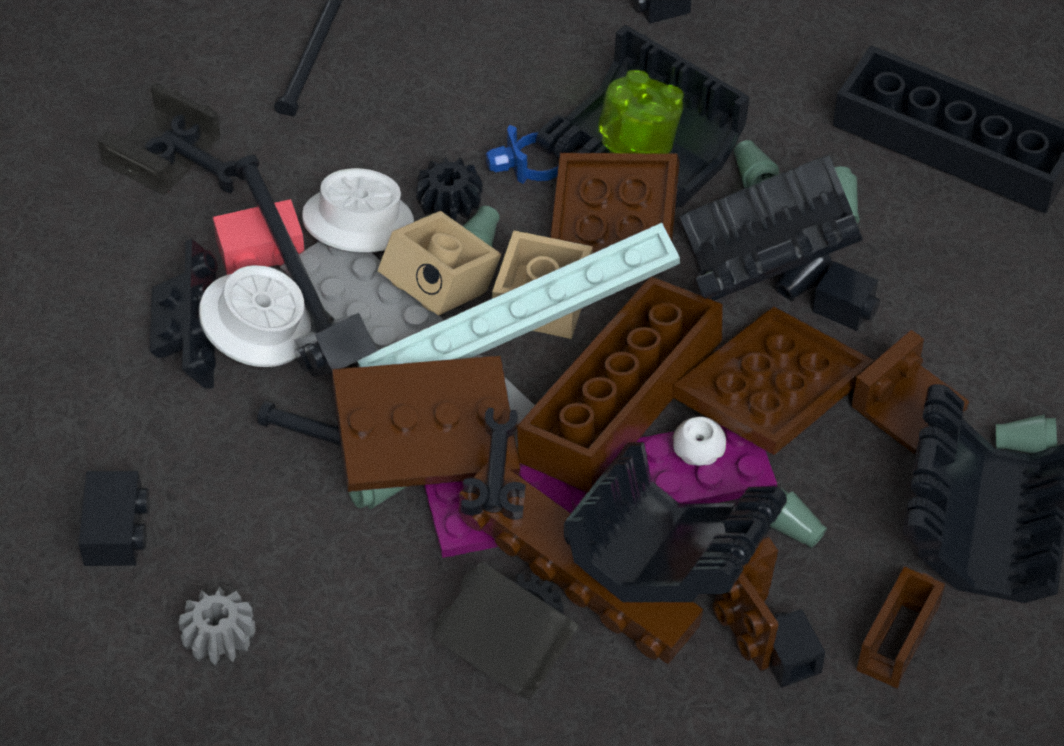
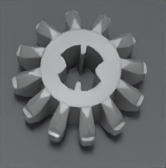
M219 586L215 595L208 596V594L201 590L199 602L186 601V613L180 615L178 622L180 631H182L181 640L186 649H192L193 656L196 657L197 661L209 653L210 661L215 666L220 658L219 655L225 654L229 660L234 662L236 657L235 648L248 652V647L250 646L249 638L254 637L256 632L255 621L252 620V607L249 605V602H242L241 596L237 591L225 597L224 591Z

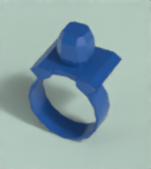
M509 125L507 129V147L500 146L486 152V163L489 171H508L509 168L513 167L517 180L522 184L526 179L548 181L556 178L558 166L546 171L528 169L527 155L520 150L526 145L536 143L538 132L523 136L517 142V128Z

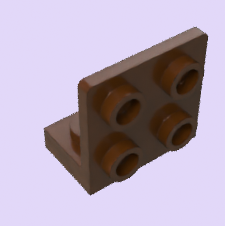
M911 329L856 377L852 407L909 451L916 454L921 428L929 427L922 417L923 409H925L927 388L934 384L949 387L965 402L963 412L968 409L969 401L921 366L923 362L921 353L924 338Z
M769 537L763 539L748 564L742 566L744 569L732 589L725 594H716L713 603L714 613L718 621L723 626L729 625L736 635L737 646L742 656L747 661L753 660L760 671L769 667L778 630L777 620L764 603L769 594L779 551Z

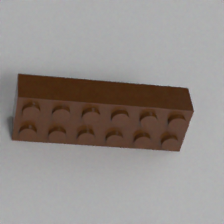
M651 276L517 425L519 463L589 492L628 442H637L673 399V385L706 360L721 343L723 304L708 298L704 299L701 295Z

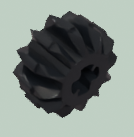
M445 156L442 163L438 164L430 161L427 169L420 170L416 187V199L421 204L424 215L442 211L454 221L457 218V214L469 219L472 209H479L483 182L481 177L477 175L474 165L465 166L462 158L455 162H449Z

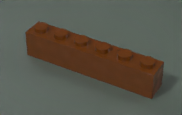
M488 462L474 477L481 480L485 485ZM506 466L504 486L511 482H520L526 485L525 498L512 497L508 500L513 505L524 506L523 518L513 520L505 517L500 511L491 513L485 510L478 515H465L461 513L462 500L474 501L478 499V495L466 493L463 490L459 493V513L462 520L475 531L483 530L495 539V543L504 553L513 557L517 555L529 564L532 572L539 576L541 580L553 581L564 589L566 596L575 605L582 608L587 606L600 616V620L608 629L617 634L622 632L635 641L640 652L652 660L659 658L669 664L700 627L704 609L696 603L622 602L574 563L571 546L566 543L564 538V524L571 513Z

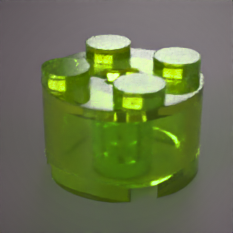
M630 70L627 72L626 77L614 80L607 87L597 126V132H601L603 135L602 143L615 153L669 154L673 147L683 111L682 100L684 94L682 90L678 87L667 86L662 82L650 79L647 73L640 70Z

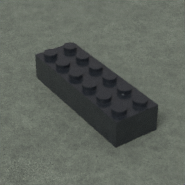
M872 45L837 93L833 126L1045 214L1064 185V122Z

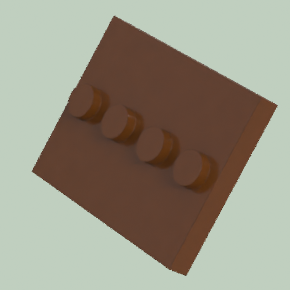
M773 306L673 385L672 397L775 455L855 388L856 377L870 366L874 360Z
M501 355L332 369L331 378L348 492L461 482L464 479L474 478L489 459L491 436L486 432L484 426L485 412L488 408H493V420L498 424H505L510 418V406ZM513 434L508 438L506 467L519 476L520 463L515 435Z

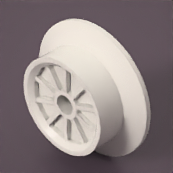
M359 168L339 170L328 175L321 183L320 192L306 202L302 212L303 224L313 237L334 248L353 252L385 250L392 231L413 223L414 218L408 206L400 200L401 191L393 179L377 171Z
M259 265L240 268L234 273L223 276L210 284L200 301L199 319L208 339L222 353L247 365L274 367L291 362L296 358L294 351L298 348L294 340L311 332V319L305 307L301 290L291 278L274 268Z

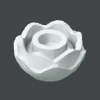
M691 417L683 421L675 430L673 435L674 451L677 456L681 457L689 465H710L725 452V433L719 424L710 418Z

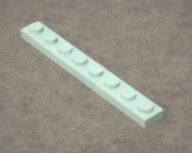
M660 223L384 347L358 360V364L360 367L472 358L680 264V257L663 224Z

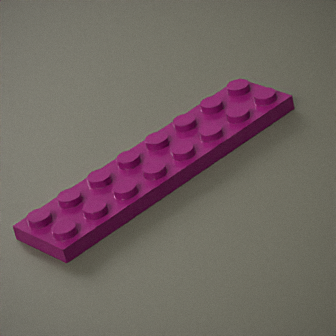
M720 424L719 426L724 431L726 437V449L724 454L710 465H689L681 457L677 456L673 446L675 431L642 437L637 441L644 442L652 481L679 504L720 503L739 499L748 487H777V481L766 451ZM520 463L519 477L569 513L573 512L588 493ZM464 481L424 485L442 558L498 547L493 537L483 530H473L462 520L459 513V493L463 490Z

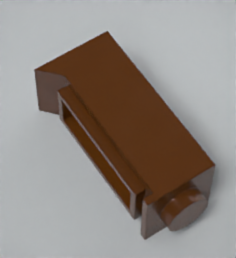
M904 566L862 644L856 671L898 689L908 665L940 607L945 584L935 580L926 573L916 572ZM902 606L920 614L894 661L878 654Z

